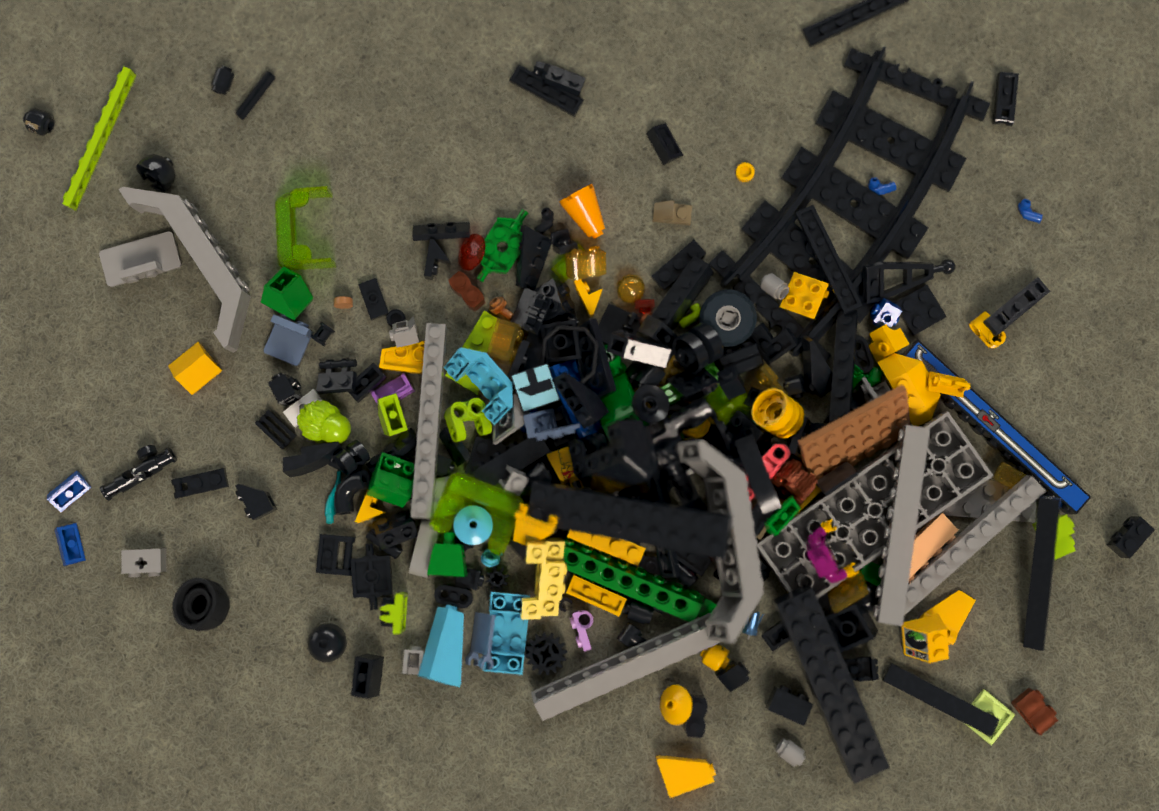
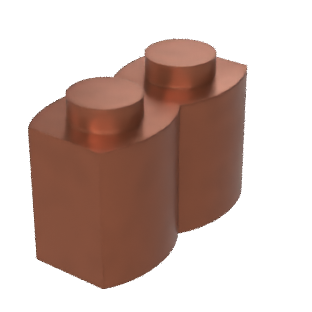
M458 271L449 279L452 290L463 298L465 304L471 310L476 312L486 303L482 292L471 284L469 278L464 273Z
M1028 688L1015 698L1011 704L1030 728L1041 736L1058 722L1055 716L1057 713L1050 705L1046 706L1043 701L1045 699L1044 696L1037 689L1034 691Z

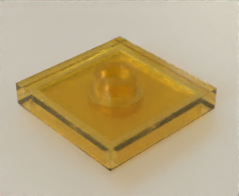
M860 569L858 574L846 578L827 592L831 608L835 613L869 594Z

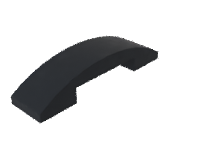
M751 434L736 440L735 444L763 515L782 508L754 435Z

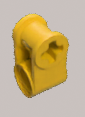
M984 311L969 323V327L987 347L996 348L1005 342L1006 334L1002 331L997 335L995 342L992 340L994 335L983 323L990 314Z

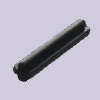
M270 71L264 73L236 110L235 114L242 120L247 117L275 80L274 74Z

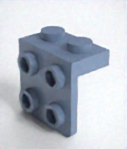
M281 313L280 316L273 314L271 322L275 325L265 345L264 353L298 366L313 331L308 328L309 325L298 321L296 324L290 321L291 318Z
M553 408L523 415L528 438L536 437L537 441L548 439V437L557 438L563 436V434L575 433V429L580 428V423L557 427Z

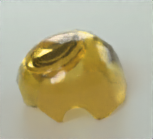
M624 275L617 282V294L623 302H638L645 294L644 282L637 275Z

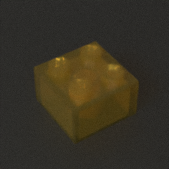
M500 318L497 319L487 352L494 362L511 366L518 350L516 349L517 344L521 343L524 336L520 324Z

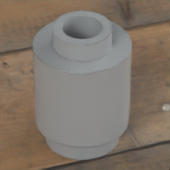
M773 273L765 275L761 280V289L773 298L782 300L787 296L789 292L787 283Z
M783 738L775 749L778 756L793 767L796 765L800 766L806 758L804 755L805 750L789 739Z

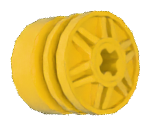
M776 388L767 389L762 392L752 405L751 413L756 424L780 439L789 438L794 435L804 422L803 407L782 390Z

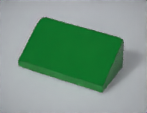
M792 495L782 503V508L777 509L765 522L766 531L775 537L801 509Z

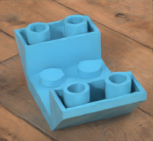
M460 348L444 366L447 373L456 382L467 374L472 383L490 401L482 412L493 425H496L513 407L512 381L487 353Z
M491 592L489 612L491 615H495L491 647L493 668L487 669L488 663L486 661L483 671L523 674L528 619L520 618L522 610L521 598H530V595Z

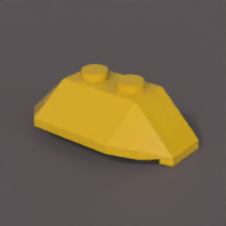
M893 353L878 361L877 363L892 390L900 385L907 389L909 416L912 426L918 427L931 420L941 394L927 390L929 372L923 361Z

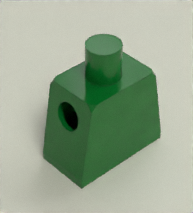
M444 532L443 544L433 545L427 575L467 576L464 545L455 544V533Z

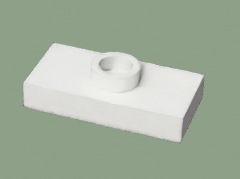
M312 389L283 411V413L296 428L298 426L297 416L300 414V409L312 401H322V398L315 389Z

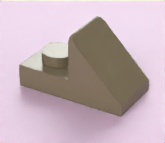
M674 200L654 203L653 222L690 225L692 205L674 204Z

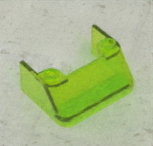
M327 186L296 188L277 198L275 202L277 257L281 268L286 267L290 270L336 268V263L331 258L312 259V252L308 246L297 245L296 208L306 206L309 199L333 197L332 192Z

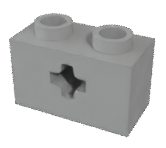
M166 548L121 550L122 574H129V577H141V573H148V577L160 576V572H167ZM141 561H147V565H141Z

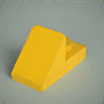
M581 278L573 281V284L591 318L594 316L603 289L588 294L590 292L586 281L582 282Z
M365 495L355 522L363 523L386 513L372 507L373 503L377 504L379 499Z

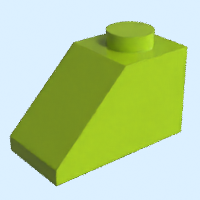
M397 393L377 399L378 415L384 435L392 436L408 430Z

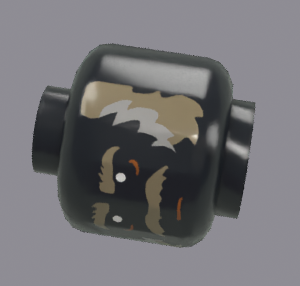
M33 108L23 116L25 128L30 132L44 136L51 133L54 129L55 121L52 115L46 111Z

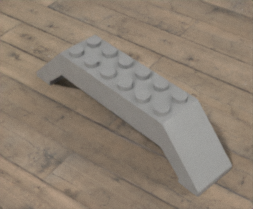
M121 187L119 191L128 205L140 214L150 212L165 216L222 302L218 327L213 333L223 348L232 353L236 352L251 299L248 293L250 288L244 280L242 281L238 277L240 273L236 267L227 261L230 258L218 246L219 242L216 237L207 230L209 227L197 215L199 212L187 198L184 200L179 195Z
M705 441L679 442L680 462H686L704 478L709 511L733 516L727 556L725 559L716 558L722 596L710 619L705 620L708 640L734 643L764 594L760 560L757 552V540L754 533V520L751 513V501L748 494V481L743 471Z

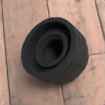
M192 578L185 581L178 588L172 604V611L176 622L183 628L195 631H207L217 628L224 622L230 609V600L224 588L220 584L204 578Z

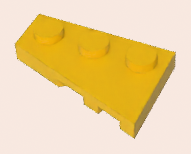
M425 341L398 348L395 346L382 349L379 369L422 374Z

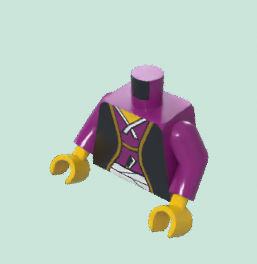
M831 519L822 522L821 527L809 535L807 539V553L819 577H825L828 582L836 583L858 574L859 571L855 572L852 566L855 563H851L843 569L841 568L825 536L826 533L837 529L836 526L831 527V522L833 521Z

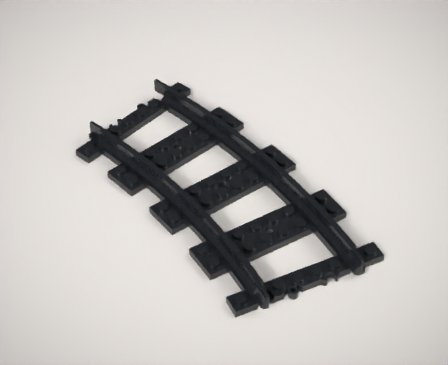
M883 46L881 51L876 50L873 56L851 48L843 67L860 73L849 98L832 90L815 125L831 132L818 156L801 147L782 175L781 179L796 188L780 211L766 200L763 201L741 228V231L755 242L736 263L723 250L709 263L723 278L720 282L722 288H725L735 277L740 279L733 289L745 294L756 305V311L769 323L770 329L777 325L781 328L780 333L787 328L791 330L800 343L788 351L793 357H797L800 353L803 355L802 337L804 335L814 340L825 361L832 356L818 343L837 321L838 311H842L830 285L827 288V291H829L827 299L829 301L818 312L815 319H812L803 328L783 308H780V305L768 293L762 290L750 275L771 254L793 272L828 283L803 230L795 224L797 220L796 212L806 208L811 199L875 239L854 270L841 260L863 305L862 308L857 309L858 323L860 324L877 303L866 304L863 302V265L884 262L891 250L906 260L910 258L929 228L914 219V214L932 184L946 192L951 190L967 159L953 152L950 148L965 115L982 122L990 106V102L971 95L974 81L967 85L964 95L956 98L958 91L949 86L941 87L943 84L941 78H936L931 83L929 78L913 73L910 68L905 73H901L899 71L900 64L893 65L884 61L886 57L885 46ZM878 81L947 108L933 140L866 107ZM889 137L894 138L893 144L888 143ZM848 141L914 175L897 207L833 167ZM855 200L857 202V206H851V201ZM810 258H814L816 260V263L814 265H811L809 263Z

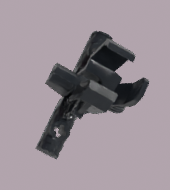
M701 398L699 402H693L683 407L679 412L672 413L670 417L666 416L664 418L665 428L652 434L666 504L673 505L666 486L672 484L683 507L708 511L689 476L695 470L686 462H680L678 449L679 442L696 441L695 437L682 439L680 435L682 431L696 428L709 417L714 416L706 398Z

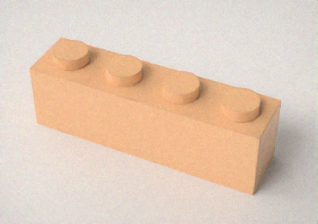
M943 513L932 518L915 534L909 582L916 577L915 573L919 569L923 570L929 564L928 560L932 556L936 557L943 550L941 547L945 543L949 544L956 537L954 534L958 529Z

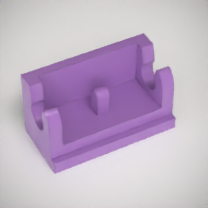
M403 373L372 391L371 395L378 405L377 399L397 393L398 400H401L415 392L406 374Z

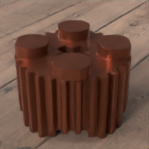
M792 459L779 469L771 479V482L778 488L779 491L777 493L782 499L786 500L792 495L797 504L801 505L815 489L818 481L815 475L812 473L807 474L808 472L801 468L802 464L799 461L797 462Z

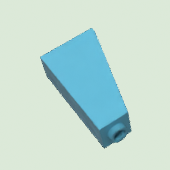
M446 605L445 608L437 607L418 676L446 685L460 687L464 613L457 611V607Z

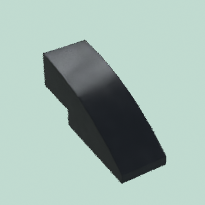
M339 442L301 447V455L283 457V472L290 478L313 472L334 460L333 455L341 449L345 450V448Z

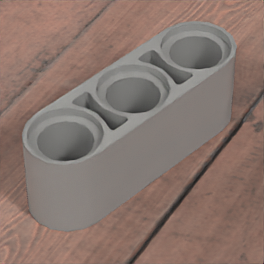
M422 519L409 574L425 578L429 577L427 571L433 545L438 543L442 523Z

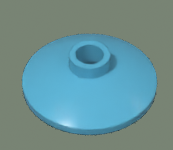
M468 506L460 510L454 519V532L463 543L478 545L486 541L491 535L493 521L490 514L482 507ZM475 521L477 527L475 529L470 528V522Z

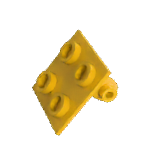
M794 272L788 285L789 292L782 300L780 308L815 319L823 298H827L829 295V291H827L829 283Z

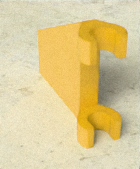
M520 504L519 511L515 513L516 523L513 541L527 546L526 542L542 541L554 532L558 518L550 515L548 523L527 516L528 506Z
M958 590L925 611L920 618L939 614L947 627L948 645H954L957 635L976 600Z

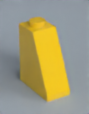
M656 756L670 798L715 782L713 776L716 775L712 764L708 765L705 759Z

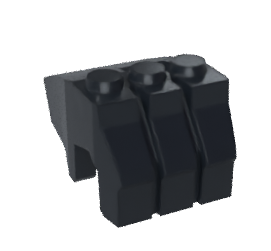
M871 656L844 660L852 680L863 682L879 679V673H877L878 666H876L878 664L877 658Z

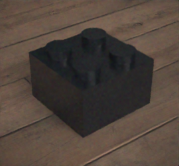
M860 596L824 613L841 653L875 639L879 631Z

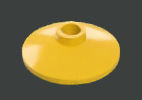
M671 685L664 690L661 696L660 710L668 723L681 725L688 720L691 714V696L683 686Z

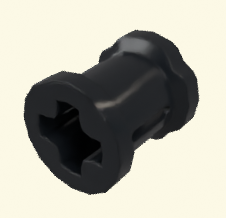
M320 322V327L310 337L325 347V342L335 331L323 322Z

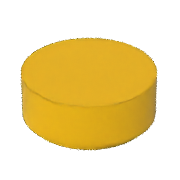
M741 163L735 171L736 178L741 182H749L755 174L754 167L749 163Z

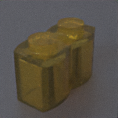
M598 246L589 247L585 251L574 249L571 250V253L565 254L566 276L571 280L606 274V252Z

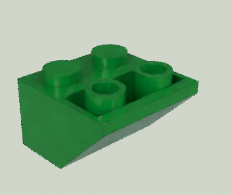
M283 267L264 285L260 303L295 320L313 301V296L301 275Z
M382 452L370 479L366 495L403 508L411 498L415 464Z

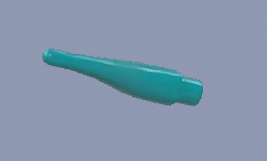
M337 471L334 488L325 504L327 524L334 523V494L338 484L341 482V471Z

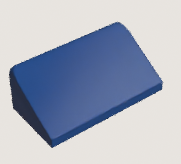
M76 471L47 495V500L57 510L62 512L91 489V486Z
M77 523L55 528L63 566L85 561Z

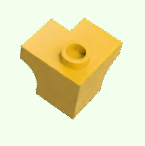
M885 324L869 333L873 340V343L869 344V348L876 362L909 345L901 328L892 330Z

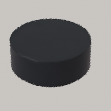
M394 309L387 314L386 320L392 328V325L396 322L405 321L406 316L401 310Z
M147 445L139 449L136 454L139 460L142 461L156 455L158 451L155 445Z

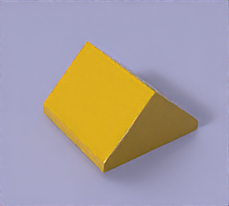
M199 342L168 365L173 377L191 395L195 394L222 372L221 368Z

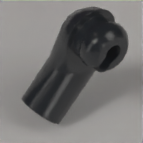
M548 207L542 209V223L534 228L540 234L550 229L554 223V213Z

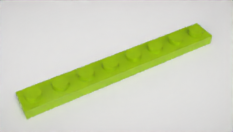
M123 67L122 71L118 73L116 85L111 89L107 105L103 107L102 116L94 127V134L87 142L86 152L79 160L78 170L72 176L69 190L63 196L62 204L76 211L136 78V74L129 68Z

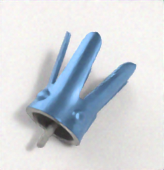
M760 612L753 613L750 623L749 619L747 620L742 633L748 634V640L750 635L757 636V629L764 614L759 622Z

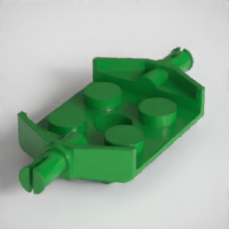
M521 209L516 218L497 217L496 223L478 250L475 251L482 265V270L476 279L483 283L488 274H507L521 254V250H519V242L522 243L520 228L528 214L527 211L524 212V209ZM501 242H505L508 245V249L504 252H500L497 249L498 244Z

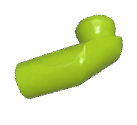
M698 303L690 307L691 314L680 320L679 323L683 329L696 322L699 318L701 308Z

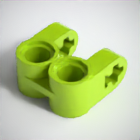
M473 398L465 402H455L446 409L444 418L454 442L466 439V430L463 424L466 421H474L477 433L480 436L491 434V421L482 412L486 407L482 399ZM471 406L476 409V413L472 411ZM454 410L458 412L459 417L454 414Z

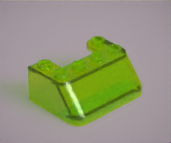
M453 473L447 480L429 526L431 530L446 533L451 530L454 519L460 510L468 506L482 507L490 514L493 521L488 548L493 554L503 557L515 528V513L519 511V506L523 504L520 496L462 473ZM475 521L470 522V524L477 526Z

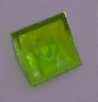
M719 386L715 389V392L706 397L711 409H714L718 416L717 420H722L725 426L737 410L742 411L744 414L751 410L743 404L748 396L747 393L728 400Z

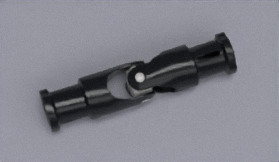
M167 447L165 451L157 456L149 457L115 477L114 481L109 484L102 485L100 491L105 499L110 501L113 499V496L120 492H126L147 478L162 471L163 467L171 462L175 463L177 458L171 448Z

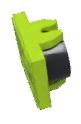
M407 592L396 593L395 598L383 597L380 624L381 627H393V634H401L406 630Z

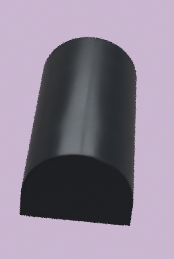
M372 363L356 377L355 392L348 393L359 403L384 381L387 376Z

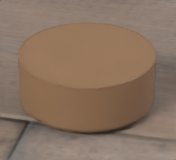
M347 296L334 298V307L339 309L352 308L353 299Z

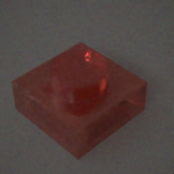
M654 299L635 300V310H639V313L651 312L650 310H654L655 307Z

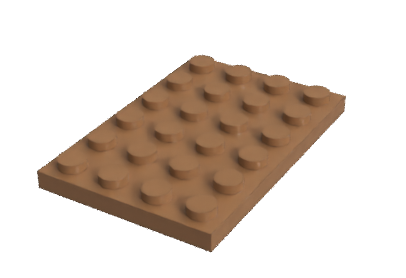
M900 385L799 440L805 471L808 472L807 474L812 473L819 480L846 461L855 466L859 461L872 457L876 452L883 448H888L892 443L898 441L899 429H902L905 425H910L907 389Z

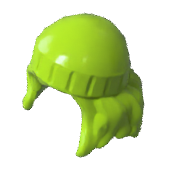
M324 400L312 401L304 405V408L300 409V414L297 416V425H299V429L302 431V436L317 443L339 442L341 444L348 439L351 433L350 421L340 414L336 406Z

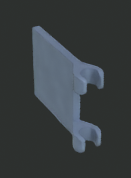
M475 612L471 649L465 658L466 665H471V659L474 658V666L484 669V663L487 661V669L493 668L491 647L495 615ZM478 653L483 654L481 659L479 658Z

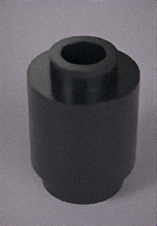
M226 66L216 68L211 82V90L213 92L226 96L227 92L230 91L235 76L232 73V69Z
M632 600L631 603L627 602L624 613L627 614V619L642 624H649L654 612L650 605Z

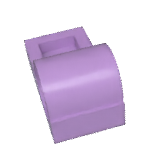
M587 610L572 612L573 617L570 618L572 628H577L579 636H576L578 647H583L584 651L590 650L591 645L586 629L593 624V616ZM582 614H587L590 617V621L586 625L579 622V617Z

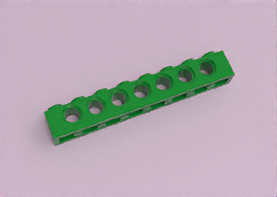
M560 536L565 541L563 561L567 564L568 571L685 621L691 622L696 619L702 607L704 597L698 591L688 590L679 583H672L660 575L648 573L644 568L634 567L627 561L615 559L605 552L594 550L592 547L575 542V540L567 536ZM570 553H575L578 557H573ZM588 560L594 561L595 564H589ZM606 568H611L614 572H608ZM623 576H629L631 579L627 580ZM646 583L649 587H643L641 584ZM665 591L667 595H662L659 592ZM677 599H683L686 602H679Z

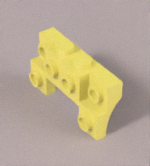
M549 538L543 541L526 542L527 553L525 562L537 563L534 589L536 597L521 598L522 610L520 618L541 619V616H558L559 601L562 600V593H565V582H563L564 575L567 574V564L563 561L565 541L563 538Z

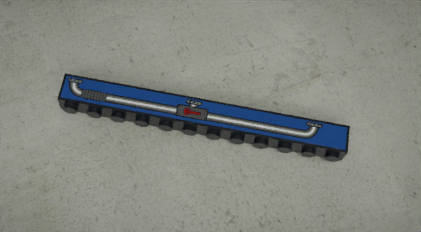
M919 340L913 342L902 354L903 356L923 361L928 372L959 377ZM971 387L968 391L964 392L963 398L940 393L945 406L951 410L954 409L963 422H968L972 425V430L976 434L984 436L987 439V444L994 449L997 448L1001 452V456L1006 461H1011L1020 474L1032 476L1045 489L1044 496L1060 498V510L1067 515L1077 514L1091 499L1087 492Z

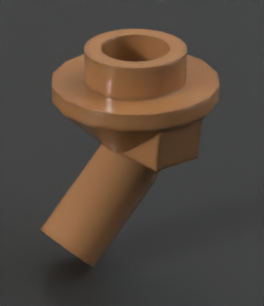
M495 297L489 303V310L495 315L500 313L511 320L514 314L505 308L507 302L503 297Z

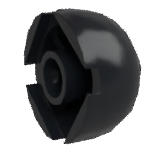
M152 154L141 159L136 165L137 172L144 181L148 179L152 182L153 185L149 186L158 192L164 193L174 183L175 170L173 162L168 157Z
M332 623L321 624L315 627L307 640V649L310 655L324 663L333 662L340 658L347 647L344 630Z

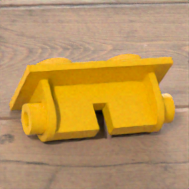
M929 371L928 391L963 398L964 392L970 389V383L964 378Z

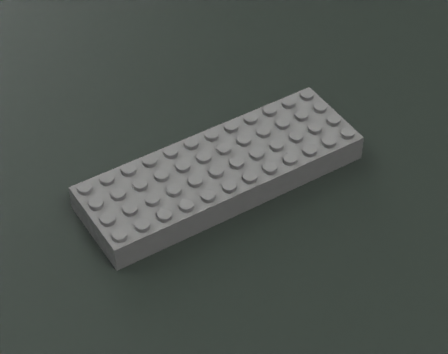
M948 411L940 413L922 426L923 428H930L916 529L993 476ZM900 442L858 470L859 474L857 477L828 496L822 495L802 509L776 537L768 533L761 540L757 541V550L787 593L808 584L814 589L818 599L843 581L830 583L825 577L820 578L807 553V539L809 535L821 527V523L832 519L831 527H837L835 531L826 533L825 536L842 569L851 563H855L852 567L856 572L881 555L882 547L886 546L887 538H884L885 527L889 526L887 510L892 505L890 490L891 487L894 488L895 484L892 474L893 469L897 468L898 460H895V453L897 448L900 449Z

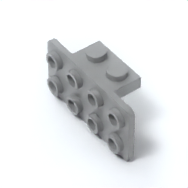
M170 231L99 252L105 279L110 287L125 283H135L142 278L156 277L160 273L178 269L182 266L174 234Z

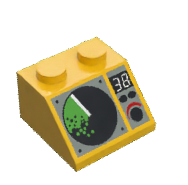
M939 614L903 622L901 634L904 655L928 663L949 659L948 631Z

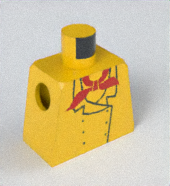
M569 446L546 454L562 485L570 483L571 487L583 489L581 480L573 472Z

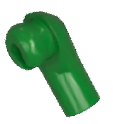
M879 366L873 367L869 375L871 376L867 380L871 387L881 382L883 372Z

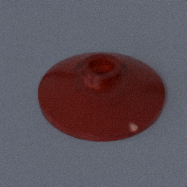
M471 234L469 238L463 241L458 254V262L462 269L467 271L473 270L483 259L485 240L481 235Z

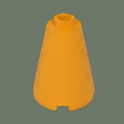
M593 184L559 201L564 210L588 237L592 236L595 239L604 234L602 230L605 229Z

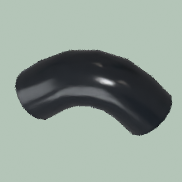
M366 470L353 472L349 476H345L338 484L334 494L335 515L354 513V495L358 491L368 489L370 475Z

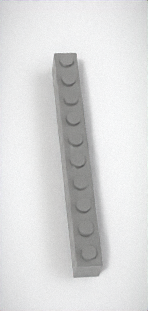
M426 323L411 517L413 519L433 520L447 342L446 324Z
M905 425L898 432L900 449L897 448L895 453V460H898L897 468L893 469L892 474L895 484L894 488L891 487L890 490L892 505L887 510L889 526H886L884 531V538H887L886 546L882 547L881 552L884 562L883 566L879 568L881 583L876 588L878 604L873 609V617H876L875 621L879 623L903 626L930 428Z
M1026 475L955 537L952 542L946 545L940 554L928 561L929 564L923 570L919 569L915 573L916 577L908 583L904 615L1045 492V489L1032 476Z
M711 614L704 615L532 691L533 704L542 721L566 710H571L575 706L589 702L591 699L607 694L609 691L625 686L634 680L643 678L650 673L659 671L668 665L677 663L684 658L721 643L708 640L705 620L710 619Z

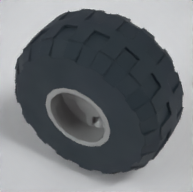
M725 289L713 293L705 300L700 310L699 322L710 325L718 333L723 346L731 347L743 343L752 335L757 323V313L754 304L745 294L737 290Z

